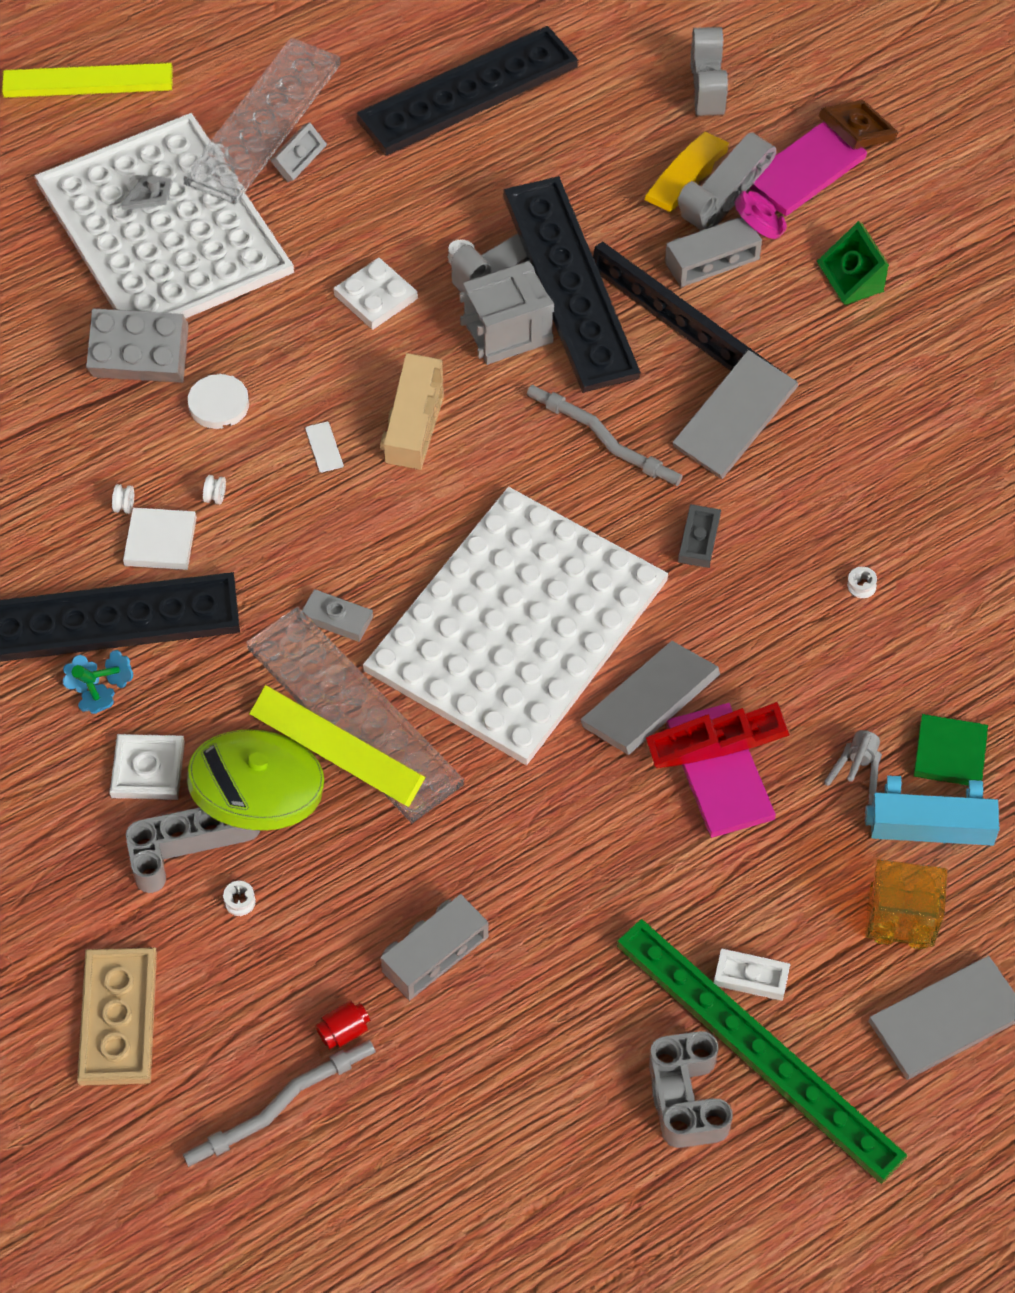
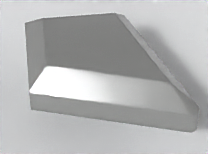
M143 175L122 202V210L166 205L173 183L172 179Z

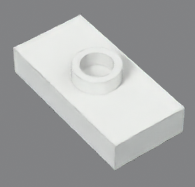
M721 948L714 983L718 987L783 1001L790 963Z

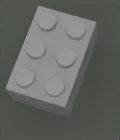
M92 308L86 368L96 378L183 383L189 324L185 316L178 313Z

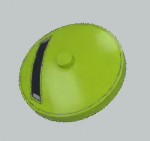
M236 730L212 737L197 748L189 762L187 784L195 803L216 820L242 829L275 830L301 822L314 812L322 797L324 774L317 758L306 747L295 740L269 731Z

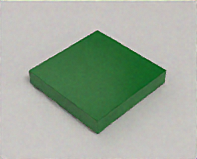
M922 714L913 777L969 786V780L982 781L988 725Z

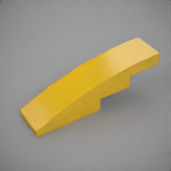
M704 132L663 172L646 194L645 200L669 212L679 205L678 198L682 189L689 182L694 181L698 184L699 181L712 172L714 162L727 153L730 143Z

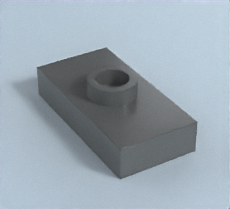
M690 504L678 563L710 568L721 517L720 509Z

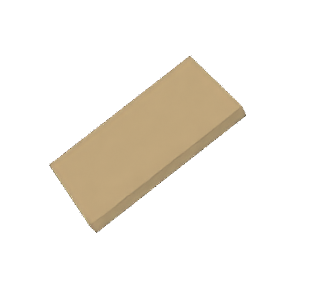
M156 948L85 950L77 1076L79 1086L151 1083L157 963Z

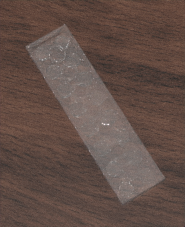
M290 38L183 176L184 185L236 205L338 69L341 57Z
M298 606L246 642L247 649L300 705L425 776L409 807L383 793L411 823H414L464 786L463 777Z

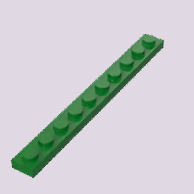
M640 919L617 941V947L881 1185L906 1160L907 1154L643 919Z

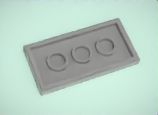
M748 350L672 442L673 446L723 479L798 387L797 381Z
M671 641L581 718L582 726L629 755L646 740V737L651 736L720 675L719 667L676 642Z
M987 956L870 1016L869 1023L906 1080H909L1014 1025L1015 992L990 956Z

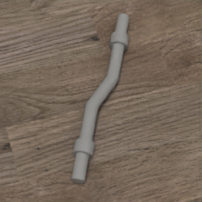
M534 385L529 387L527 396L545 404L546 409L556 414L561 412L589 426L613 455L643 469L642 472L652 478L659 477L675 486L680 484L682 480L681 474L663 466L662 461L652 456L647 458L619 444L595 415L566 402L565 397L555 392L550 394Z
M368 1040L347 1052L341 1050L329 1056V1061L291 1080L260 1114L224 1133L220 1130L208 1136V1141L182 1154L188 1167L213 1154L219 1156L230 1150V1145L270 1125L300 1091L335 1073L341 1075L352 1069V1064L375 1053L372 1042Z

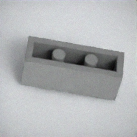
M742 217L731 219L723 224L709 229H702L692 235L677 238L672 242L666 243L665 264L679 286L684 287L759 260L762 239L756 230L749 226Z
M461 894L452 901L450 899L446 900L438 907L436 914L426 922L422 920L415 924L407 937L399 943L397 941L391 943L384 950L381 956L382 972L410 1001L489 937L488 921Z

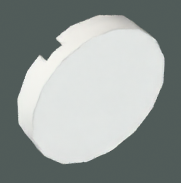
M224 374L209 375L200 379L191 387L188 394L189 411L193 419L204 427L221 429L223 425L231 424L232 426L237 424L248 411V391L244 384L233 376Z

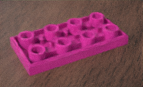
M823 121L777 154L771 164L749 189L765 197L775 206L777 211L786 217L866 158L867 151L864 148L853 149Z
M730 703L671 718L666 722V727L669 729L709 714L711 719L733 712ZM749 749L682 765L711 838L775 820V811Z

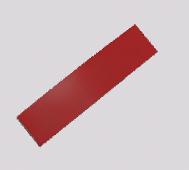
M778 702L748 713L745 712L744 708L714 719H711L709 714L648 736L646 740L657 769L729 755L790 736L781 708Z

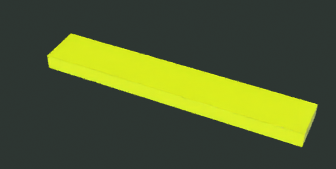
M172 63L3 70L2 92L4 98L168 91L172 90L173 69Z
M267 685L263 688L249 713L408 807L425 779V776Z

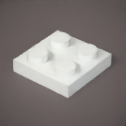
M377 258L334 287V296L372 330L418 299L417 290L380 258Z

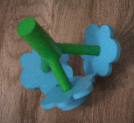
M114 650L110 653V659L105 661L106 669L97 670V664L95 662H88L87 658L83 655L75 656L72 659V664L67 663L64 665L63 672L66 675L63 678V685L67 689H76L78 693H83L81 696L82 700L78 704L81 711H90L91 714H96L113 705L114 700L112 697L115 695V692L112 688L107 689L103 684L98 685L99 677L107 676L108 682L112 685L117 684L119 688H124L127 682L133 679L130 660L127 656H122L119 650Z

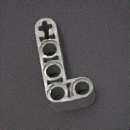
M748 133L702 186L691 181L682 189L678 198V204L683 219L700 230L717 226L735 205L734 202L742 191H747L771 164L776 155V147L755 133Z
M516 234L482 255L471 245L459 248L454 253L451 261L453 285L460 292H463L464 282L529 261L519 235Z
M201 808L136 821L128 827L126 841L137 887L143 892L154 893L165 885L164 859L247 842L255 839L261 830H248L226 825L205 813ZM209 825H217V827L212 830L204 829L206 826ZM183 832L181 836L171 837L173 833ZM143 839L150 840L145 844H137L140 840ZM147 869H156L151 874H142Z

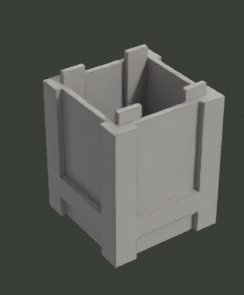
M530 261L463 283V292L459 294L460 302H464L465 314L460 316L461 326L466 325L479 347L478 358H483L487 365L553 343L552 312H554V303L550 296L547 295Z

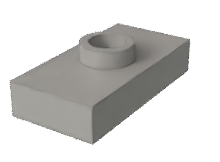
M309 122L304 124L270 161L285 180L291 182L327 146V143Z
M314 589L300 615L303 622L360 642L373 618V610Z

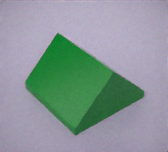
M858 221L817 260V263L839 298L846 305L884 292L889 267L888 262L862 222Z

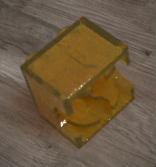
M878 859L874 871V881L871 882L869 889L865 937L872 938L876 943L884 945L902 942L908 943L910 947L915 949H926L929 946L934 947L945 915L947 868Z

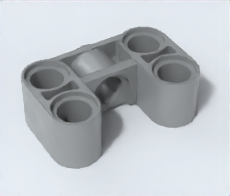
M722 27L693 28L691 72L694 79L696 116L725 115L728 78L727 71L721 70L723 52Z
M698 1031L663 1036L655 1040L651 1046L649 1069L652 1079L654 1103L658 1111L664 1141L675 1148L717 1143L723 1141L730 1132L732 1109L726 1101L715 1098L699 1101L694 1099L690 1077L708 1074L716 1065L718 1042L708 1032ZM703 1049L710 1055L700 1058L693 1051ZM662 1054H668L674 1058V1061L664 1063L657 1057ZM710 1116H717L724 1123L712 1125L706 1119ZM675 1121H681L688 1128L678 1131L673 1129L670 1124Z

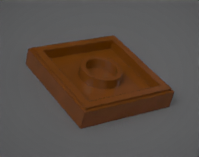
M864 100L821 108L818 116L853 149L895 141L898 134L897 130Z

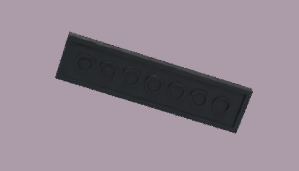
M547 25L357 112V121L384 155L388 156L577 68L578 59Z
M557 176L504 189L503 198L528 260L531 262L547 295L550 296L554 303L552 319L582 393L639 379L640 369L560 177Z
M234 572L0 600V662L240 633Z

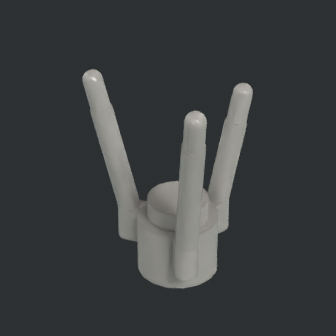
M857 731L852 743L846 744L843 754L824 781L825 785L829 786L849 757L853 761L847 780L850 782L854 780L860 765L865 766L871 763L868 805H872L874 794L877 792L878 767L882 754L878 752L880 745L879 737L870 731Z

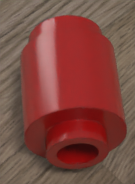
M349 1000L322 1016L321 1022L316 1024L315 1028L325 1046L330 1050L335 1046L340 1048L367 1032L366 1023L371 1020L361 1003L355 1005Z

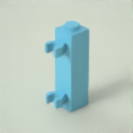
M887 775L885 793H875L872 805H866L865 825L871 826V839L994 846L999 832L998 800L983 799V781L969 780L966 798L901 794V776Z

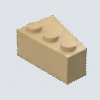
M406 353L394 405L389 413L388 430L383 432L380 449L385 451V463L422 469L444 399L442 359Z

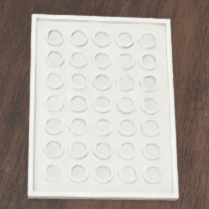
M192 113L35 175L38 187L114 310L178 313L188 318L294 273L292 262ZM143 175L172 179L173 183L166 205L122 210V202Z
M508 487L365 661L363 669L364 672L527 766L667 582L668 573Z

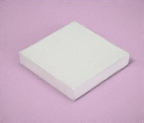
M133 508L123 558L124 565L188 570L197 519L196 512Z
M117 734L110 785L111 798L178 800L185 743L184 736Z

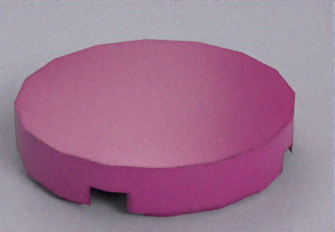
M742 191L736 198L734 203L740 216L758 233L767 238L778 239L786 231L787 224L785 218L782 215L779 218L774 213L777 209L765 197L756 192L749 191L747 193Z

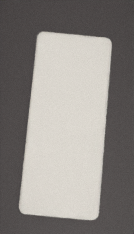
M329 422L307 426L305 429L319 471L322 473L342 468L344 465Z

